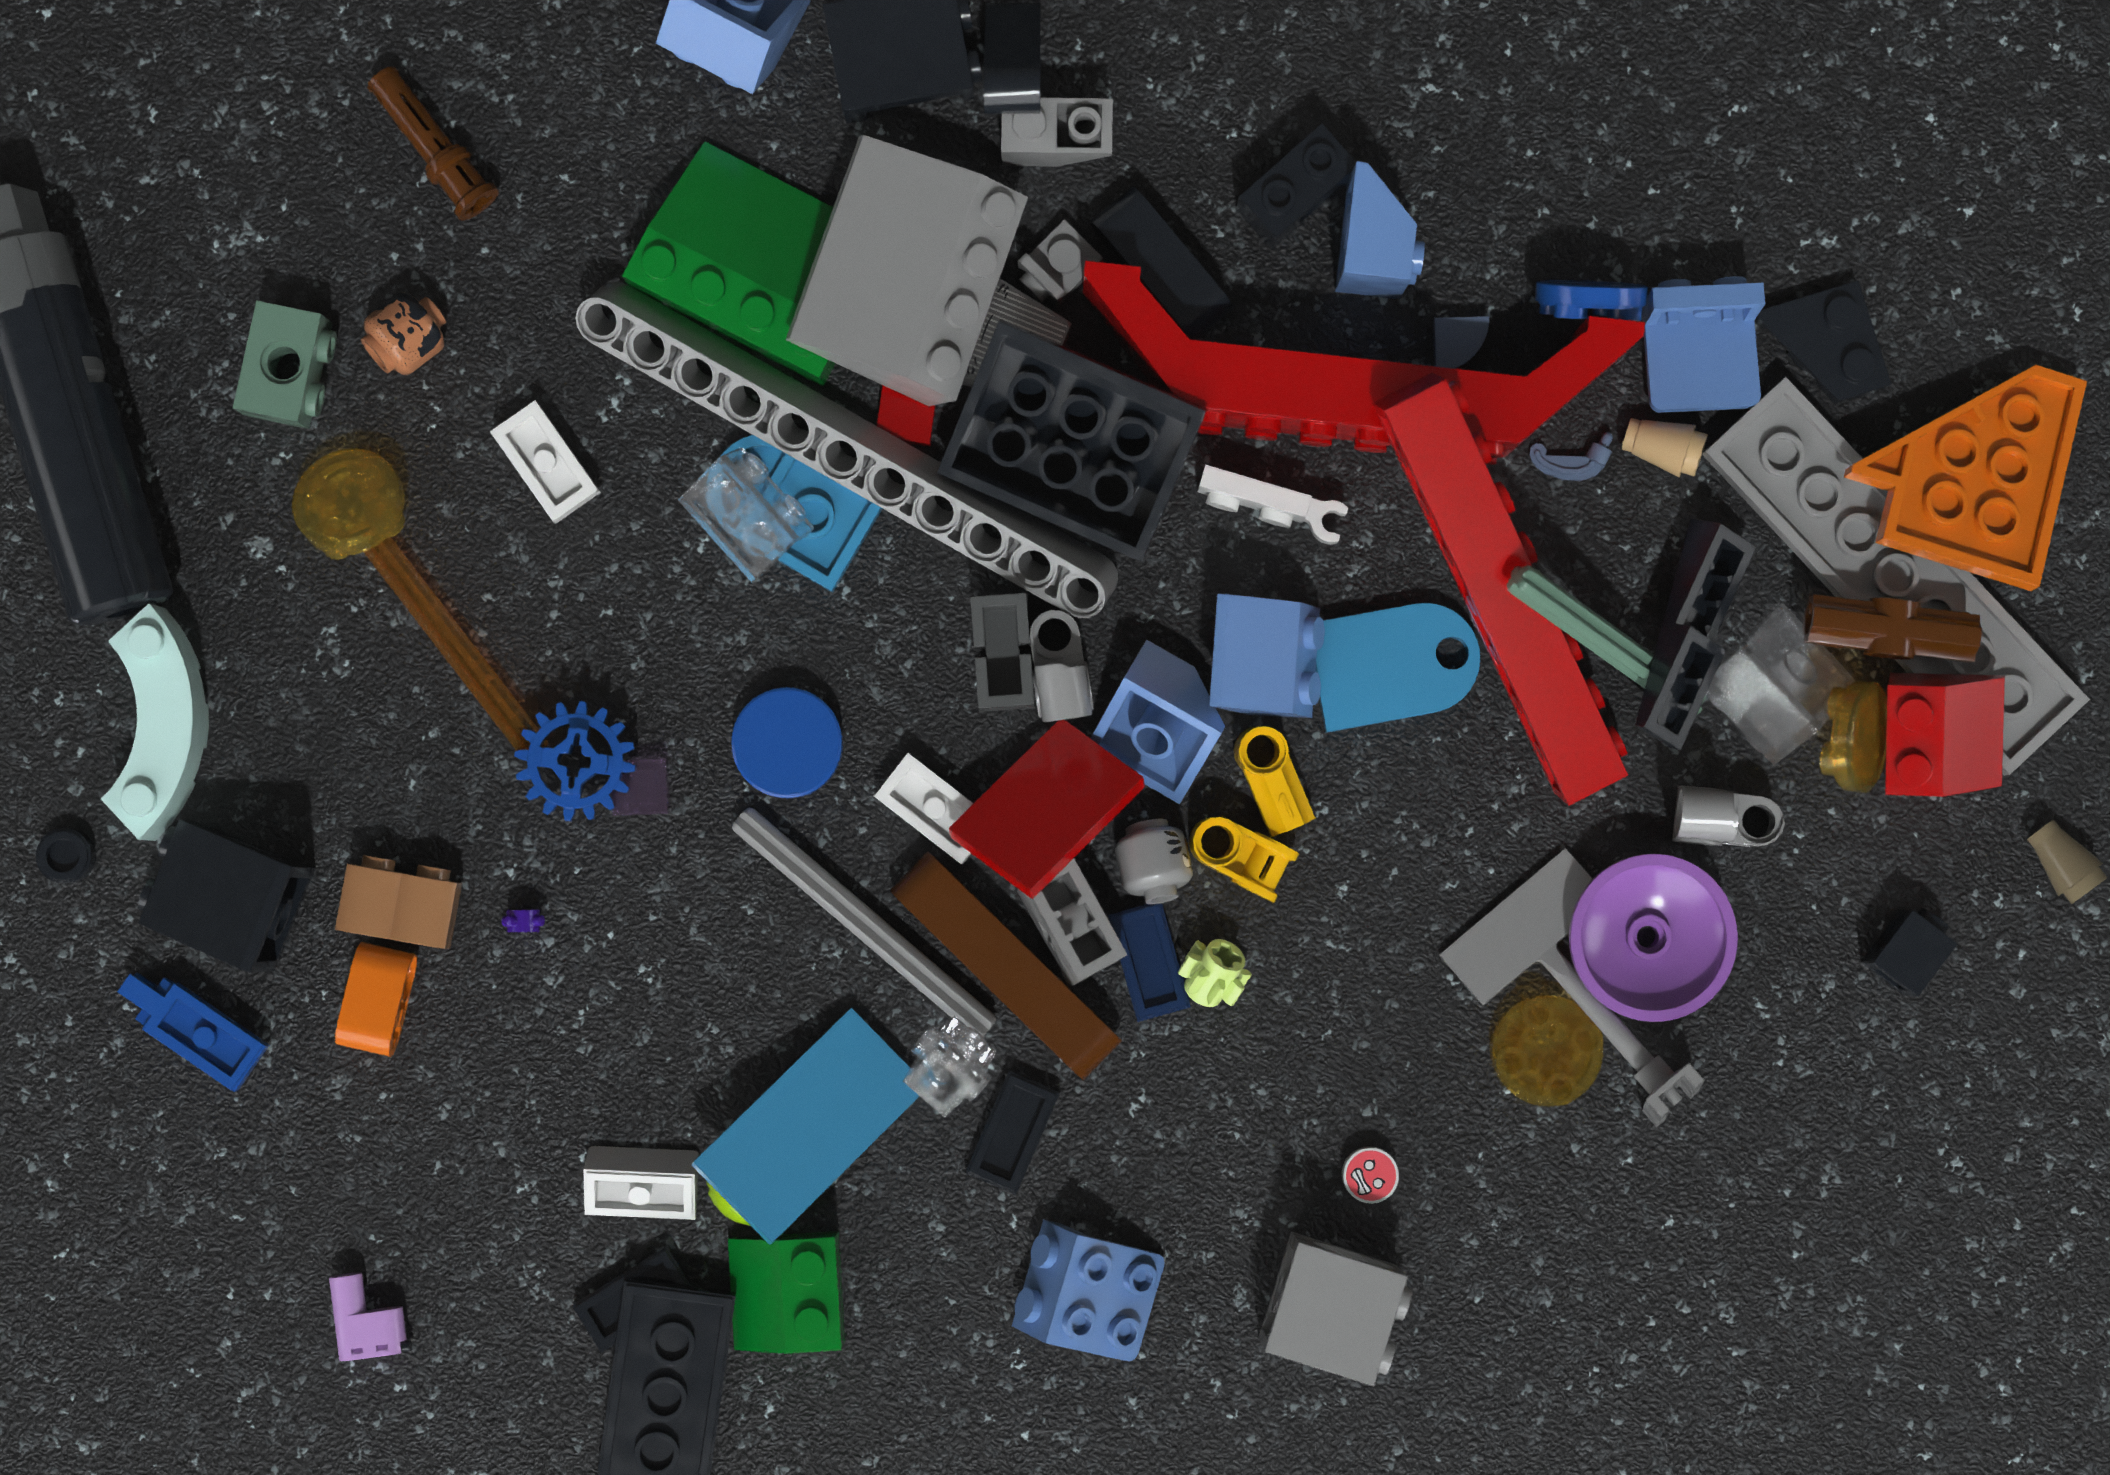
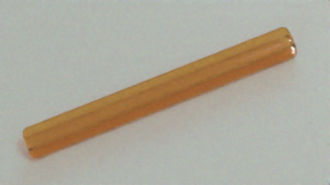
M382 532L372 537L363 546L364 554L515 750H529L531 742L527 741L521 735L523 729L537 733L539 731L537 726L390 535ZM547 739L543 743L542 747L548 746Z

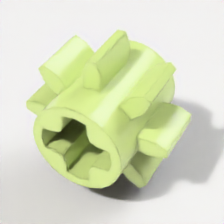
M1222 939L1211 941L1207 947L1197 940L1178 970V974L1186 978L1184 988L1188 996L1196 1003L1206 1007L1217 1006L1222 999L1228 1005L1233 1006L1252 975L1250 971L1243 969L1245 957L1242 951L1233 943Z

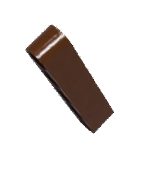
M929 851L889 890L1083 1081L1122 1042L1074 992Z

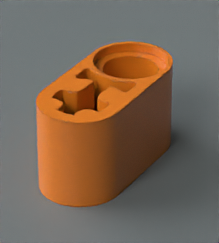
M360 942L352 961L336 1026L335 1043L337 1045L388 1057L393 1056L400 1039L417 968L416 954Z

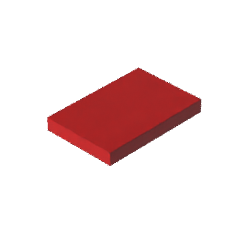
M1058 720L949 827L950 836L967 851L1033 899L1145 787L1144 778L1066 720Z

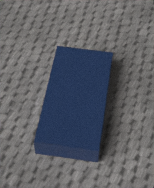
M1162 903L1146 904L1107 915L1112 928L1127 953L1125 957L1120 959L1137 1022L1190 1008L1191 1005L1184 988L1183 977L1178 974L1180 967Z

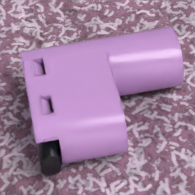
M362 1272L329 1277L339 1361L395 1355L412 1350L411 1340L405 1341L407 1337L403 1306L367 1310Z

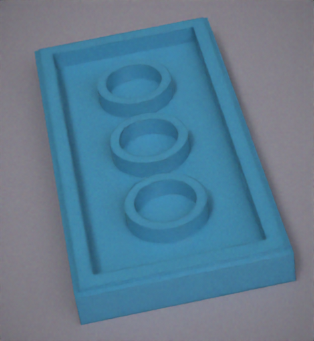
M851 1008L691 1165L771 1245L929 1086Z

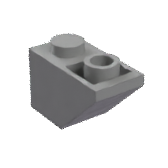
M1040 97V114H1002V166L1057 167L1112 156L1113 99Z

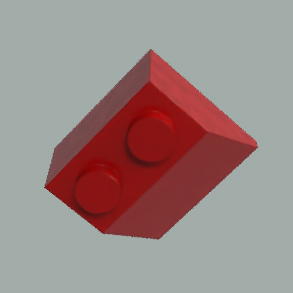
M1890 673L1887 687L1885 795L1944 797L2001 787L2005 675Z

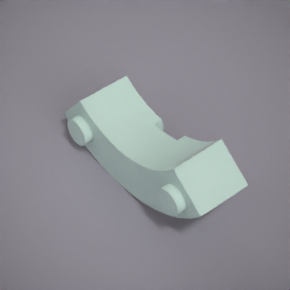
M149 603L108 641L118 653L130 676L135 692L137 725L128 761L119 778L101 800L138 840L156 841L181 812L195 787L194 779L199 769L203 749L207 748L209 706L205 702L203 683L199 672L201 667L191 643L167 609Z

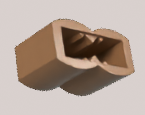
M363 855L361 865L347 864L335 930L435 948H451L462 883L449 881L451 870L418 865L416 875L394 871L396 860Z

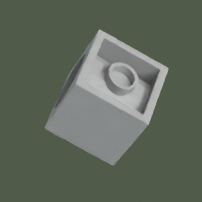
M1291 1232L1258 1337L1261 1345L1267 1353L1374 1386L1378 1373L1387 1375L1394 1357L1396 1342L1390 1341V1333L1395 1318L1403 1321L1410 1305L1413 1288L1407 1286L1408 1276L1395 1264Z

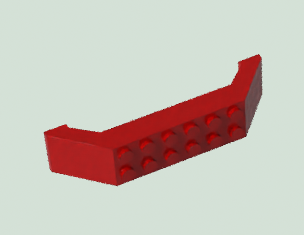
M1085 261L1083 295L1148 382L1153 386L1207 409L1198 433L1221 435L1223 427L1245 429L1244 437L1263 441L1277 440L1278 433L1300 435V444L1317 447L1332 446V439L1354 441L1355 450L1372 453L1387 452V446L1391 445L1372 403L1430 373H1434L1446 379L1448 383L1455 381L1461 389L1469 407V411L1462 414L1471 434L1476 431L1479 432L1490 451L1492 462L1486 465H1495L1497 458H1505L1626 354L1644 336L1645 322L1589 316L1573 333L1570 344L1529 375L1517 376L1190 340L1141 283V267Z

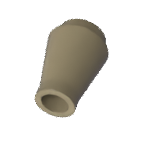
M2054 819L2027 839L2034 848L2057 895L2060 896L2063 893L2071 904L2108 878L2099 867L2103 862L2061 829Z

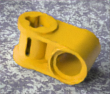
M1211 817L1201 820L1191 830L1189 837L1190 851L1200 863L1231 878V882L1272 903H1275L1278 897L1275 889L1289 861H1296L1299 856L1298 852L1259 832L1255 831L1254 833L1222 817ZM1212 826L1222 827L1227 831L1230 838L1229 849L1218 858L1208 856L1201 844L1203 833ZM1269 856H1270V860H1269V862H1268V864H1267V866H1266V868H1265V870H1264V872H1263L1261 878L1259 879V875L1261 874V872H1262V870H1263V868H1264V866H1265V864H1266V862H1267V860H1268V858H1269Z

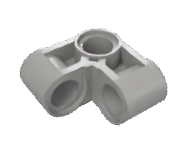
M1049 610L1041 613L1033 621L1030 628V643L1034 663L1032 675L1039 718H1042V722H1050L1092 715L1094 708L1087 662L1083 658L1080 631L1077 623L1069 614L1060 610ZM1052 618L1064 621L1070 629L1068 644L1058 651H1050L1044 648L1038 638V631L1041 625L1046 620Z
M1678 786L1672 838L1674 842L1722 846L1724 844L1757 847L1776 841L1782 834L1785 825L1783 813L1779 806L1769 798L1736 794L1733 791L1706 787ZM1751 806L1761 808L1768 817L1769 825L1767 831L1759 838L1750 836L1742 824L1743 815Z

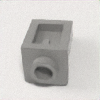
M1063 220L1029 255L1025 253L1018 260V270L1023 274L1018 279V282L1037 302L1042 303L1047 298L1057 308L1084 281L1085 261L1103 262V257L1067 221Z

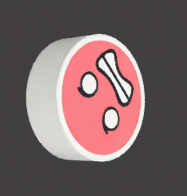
M1367 1146L1353 1151L1346 1158L1342 1168V1180L1346 1190L1355 1199L1364 1203H1378L1390 1197L1395 1191L1399 1180V1171L1396 1162L1387 1152L1377 1147Z

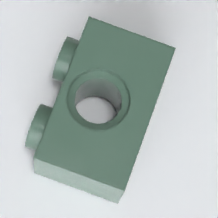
M256 300L233 409L248 417L309 429L312 416L318 417L324 404L325 386L319 383L324 363H331L336 349L337 334L336 331L331 330L333 323L320 313ZM287 354H298L300 358L298 372L289 379H279L277 365L280 359Z

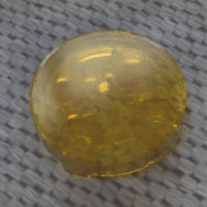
M359 448L337 450L315 461L299 479L292 499L293 517L302 534L313 546L323 551L331 559H343L348 555H355L370 550L386 538L393 537L402 530L405 523V516L403 514L405 502L404 489L400 478L392 466L380 455Z
M1854 681L1847 688L1834 687L1830 692L1828 715L1833 720L1831 742H1825L1822 747L1820 769L1823 775L1834 776L1843 790L1867 793L1876 785L1886 761L1887 696L1883 687L1877 682Z
M1553 995L1528 997L1511 1006L1497 1022L1490 1043L1492 1066L1502 1085L1517 1098L1539 1106L1567 1105L1585 1093L1597 1078L1603 1059V1035L1600 1029L1575 1002Z

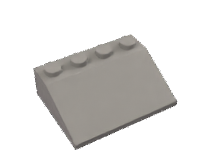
M866 135L859 136L785 340L927 406L956 401L1028 197L981 173Z

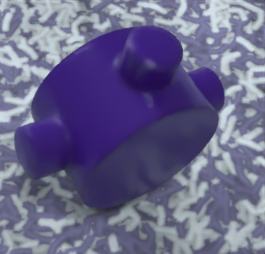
M506 910V916L502 917V925L507 927V932H540V926L545 924V918L543 915H540V910Z

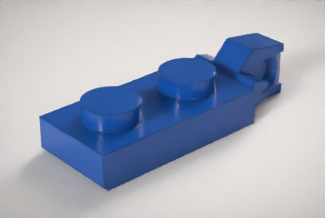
M138 972L135 974L130 973L117 991L141 1008L135 1019L144 1026L142 1028L143 1031L233 1092L240 1089L270 1046L179 982L175 983L166 977L161 980L159 985H156Z

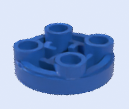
M1541 280L1536 282L1535 301H1538L1537 303L1539 304V314L1554 315L1555 318L1587 319L1588 308H1592V315L1608 316V318L1622 320H1641L1642 308L1647 305L1648 287L1641 284L1621 282Z
M776 688L758 695L743 708L732 732V754L739 772L754 788L773 797L798 798L812 794L826 784L833 776L843 752V735L836 715L819 697L802 689Z

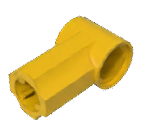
M1266 726L1251 727L1240 733L1234 744L1235 761L1243 770L1270 837L1288 832L1316 819L1288 754V744L1282 733ZM1258 735L1268 737L1274 744L1275 749L1273 759L1263 767H1257L1252 764L1247 755L1249 742Z

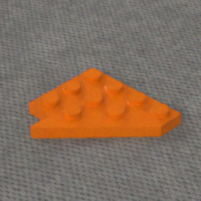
M2034 365L1845 469L1844 478L1888 491L1875 543L2028 591L2039 588L2087 381Z

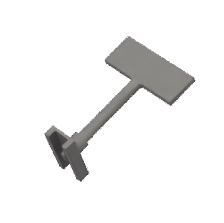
M1565 848L1439 954V956L1483 1006L1535 962L1542 963L1637 1071L1634 1078L1649 1094L1642 1111L1658 1127L1666 1120L1670 1110L1663 1103V1100L1667 1098L1673 1106L1679 1103L1683 1097L1675 1090L1678 1087L1691 1099L1699 1092L1704 1079L1690 1063L1674 1072L1660 1055L1654 1058L1620 1018L1590 994L1580 980L1574 966L1558 949V942L1569 934L1570 921L1575 904L1585 887L1593 879Z

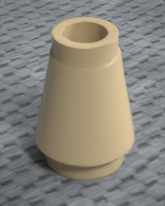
M1631 418L1623 440L1622 450L1632 452L1633 455L1680 478L1681 473L1695 477L1708 434L1695 431L1696 425L1650 420L1641 421Z

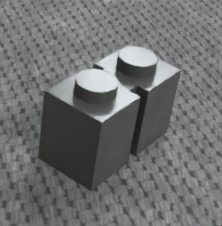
M1026 593L970 597L975 652L986 651L987 659L986 657L975 658L979 711L1035 708L1031 654L1020 655L1019 650L1020 648H1030Z

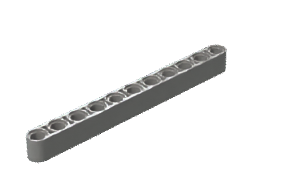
M610 282L589 296L578 307L575 317L577 328L581 335L592 344L1067 614L1077 618L1095 616L1114 592L1118 583V572L1114 563L1105 555L1031 513L937 473L941 462L633 287L621 282ZM601 304L608 306L613 311L616 322L609 320L605 316ZM649 331L661 338L664 349L658 348L653 344ZM696 359L703 360L709 365L712 370V376L704 374L699 369ZM744 386L750 387L757 392L760 397V403L753 402L748 398ZM791 413L800 415L805 419L809 430L799 428L794 423ZM839 441L849 443L856 451L857 457H851L843 452ZM887 468L897 470L904 478L905 484L893 481L887 473ZM934 496L946 498L952 505L953 511H946L938 506ZM982 523L995 526L999 530L1001 538H994L988 535ZM1035 550L1044 554L1050 565L1044 566L1037 563L1032 558L1030 551ZM1078 578H1085L1093 582L1098 592L1086 591L1079 584Z

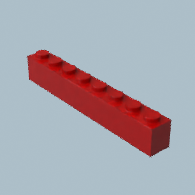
M1430 373L1372 403L1553 792L1570 806L1628 776L1621 760L1622 757L1627 755L1626 747L1619 733L1612 725L1606 728L1599 712L1600 709L1605 707L1604 699L1595 682L1590 677L1584 680L1576 663L1583 659L1577 641L1508 591L1507 583L1511 578V571L1517 566L1522 568L1538 561V557L1525 532L1517 533L1512 524L1509 514L1515 512L1513 501L1505 486L1500 481L1494 484L1486 464L1492 462L1490 451L1479 432L1476 431L1471 434L1462 414L1468 412L1469 407L1455 381L1448 383L1446 379Z

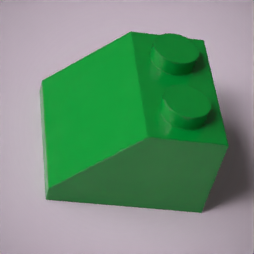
M839 1231L781 1234L771 1245L761 1236L728 1238L730 1287L732 1292H736L732 1319L734 1350L781 1354L842 1350L846 1340Z

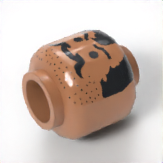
M400 292L367 316L363 325L366 335L361 338V342L372 359L384 372L389 374L395 370L402 375H409L442 350L445 342L440 327L446 323V320L429 298L424 297L418 301L413 296Z

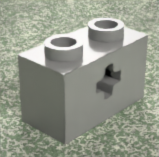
M1074 858L1033 899L1019 889L1017 890L1070 987L1116 963L1127 955Z

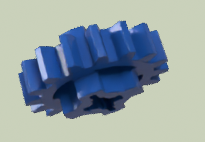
M579 701L575 714H569L562 702L557 703L556 718L550 720L546 715L539 712L536 714L537 721L541 726L539 731L535 733L531 730L523 729L521 735L531 744L529 750L515 751L514 757L527 761L528 767L517 773L516 778L520 781H532L534 786L526 794V798L529 801L540 796L547 799L543 807V813L550 815L557 806L564 807V820L572 821L576 809H583L587 819L592 820L595 819L596 813L594 805L601 802L609 810L615 808L614 801L610 796L614 790L628 794L630 788L620 779L622 773L636 772L637 766L624 762L623 754L631 752L635 749L633 742H619L617 737L623 732L625 726L622 722L608 727L605 722L609 711L602 707L594 717L588 716L587 703L584 701ZM569 725L567 738L555 748L542 747L551 733L563 726ZM591 727L598 730L606 738L613 756L599 754L590 743ZM580 735L579 745L582 746V755L591 758V764L589 768H580L572 788L570 768L561 765L562 755L572 754L574 746H577V738ZM539 767L550 768L562 781L561 796L553 792L545 784ZM597 774L610 776L606 784L598 792L582 798L584 784Z

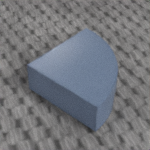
M1489 316L1434 318L1432 321L1434 366L1458 369L1471 360L1479 351L1486 338Z

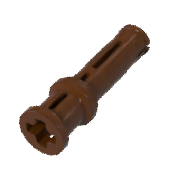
M395 66L384 68L374 75L368 82L369 86H367V89L370 93L374 94L397 124L400 131L407 137L426 162L425 171L431 184H439L456 206L454 214L461 221L468 220L489 207L497 198L499 190L493 183H486L470 162L471 153L468 149L459 144L453 145L430 115L427 108L423 106L400 76Z

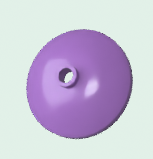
M1642 854L1611 864L1588 883L1579 896L1571 916L1569 948L1574 968L1583 985L1602 1005L1622 1016L1648 1022L1669 1021L1684 1017L1703 1007L1720 991L1732 970L1737 952L1738 934L1736 919L1732 906L1722 888L1698 866L1669 855ZM1644 926L1651 927L1655 933L1653 943L1647 947L1641 946L1637 940V933Z

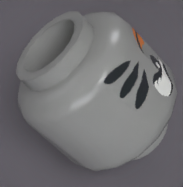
M1166 819L1145 820L1126 827V835L1115 846L1124 890L1131 895L1144 896L1146 904H1160L1178 898L1177 889L1186 885L1193 876L1184 833L1179 828L1169 826Z

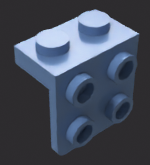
M1732 276L1717 279L1713 282V285L1691 286L1690 280L1672 279L1663 281L1658 284V287L1651 289L1647 296V305L1642 308V321L1645 322L1644 346L1649 405L1652 410L1658 413L1750 409L1760 401L1761 390L1755 319L1765 305L1763 282L1747 283L1744 277Z
M1043 1219L1039 1236L1034 1240L1031 1248V1262L1023 1289L1018 1294L1015 1302V1316L1012 1327L1046 1344L1123 1361H1132L1137 1357L1164 1269V1258L1153 1251L1090 1237L1061 1223Z

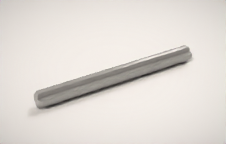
M748 807L734 821L732 829L736 834L973 1037L982 1038L995 1024L996 1017L989 1009L755 809Z

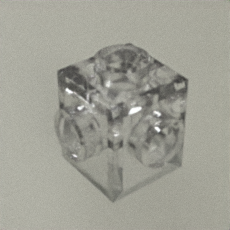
M953 1016L939 1031L934 1026H931L916 1041L911 1049L916 1058L903 1082L943 1117H946L962 1100L966 1098L971 1102L986 1087L991 1079V1075L986 1070L996 1051L987 1044L981 1033L971 1027H967L956 1016Z

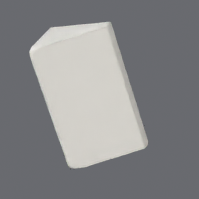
M590 1147L583 1169L585 1215L695 1220L698 1171L691 1164L699 1157V1153L692 1150Z

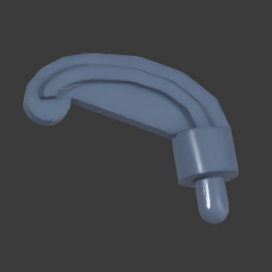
M1605 432L1599 443L1592 442L1585 457L1546 455L1545 446L1537 443L1530 448V459L1535 467L1546 475L1566 481H1583L1595 477L1605 467L1612 453L1608 447L1613 439V435L1610 432Z

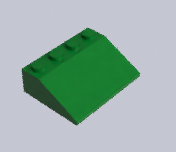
M704 142L647 227L622 277L629 286L655 301L824 387L836 364L785 340L833 207Z

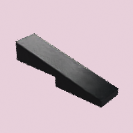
M1691 519L1635 723V726L1667 746L1678 750L1682 749L1725 654L1726 649L1715 643L1714 639L1756 549L1755 546L1723 524Z

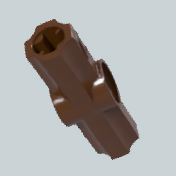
M1813 594L1809 596L1803 621L1804 643L1834 648L1864 650L1863 654L1868 656L1900 660H1913L1914 656L1972 663L1975 662L1977 651L1980 648L1982 634L1980 615L1945 609L1920 608V603L1894 598H1870V601Z

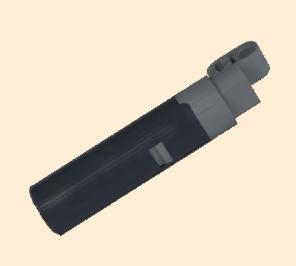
M13 184L0 185V392L7 411L6 414L69 621L86 626L137 615L149 603L156 606L162 605L163 602L170 598L174 591L114 393L109 383L67 238L60 232L49 231L38 192Z

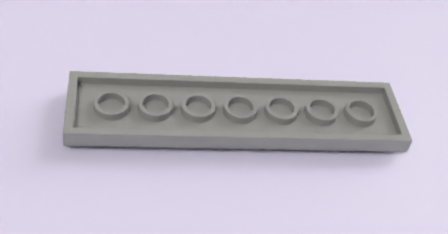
M1786 377L1778 382L1755 406L1749 409L1702 453L1707 461L1835 597L1870 601V598L1903 599L1920 603V608L1945 609L1980 615L1982 634L1975 662L1965 663L1914 656L1913 660H1895L1907 673L2005 675L2002 774L2004 776L2010 775L2090 700L1970 572L1875 543L1888 491L1844 478L1845 469L1863 458Z

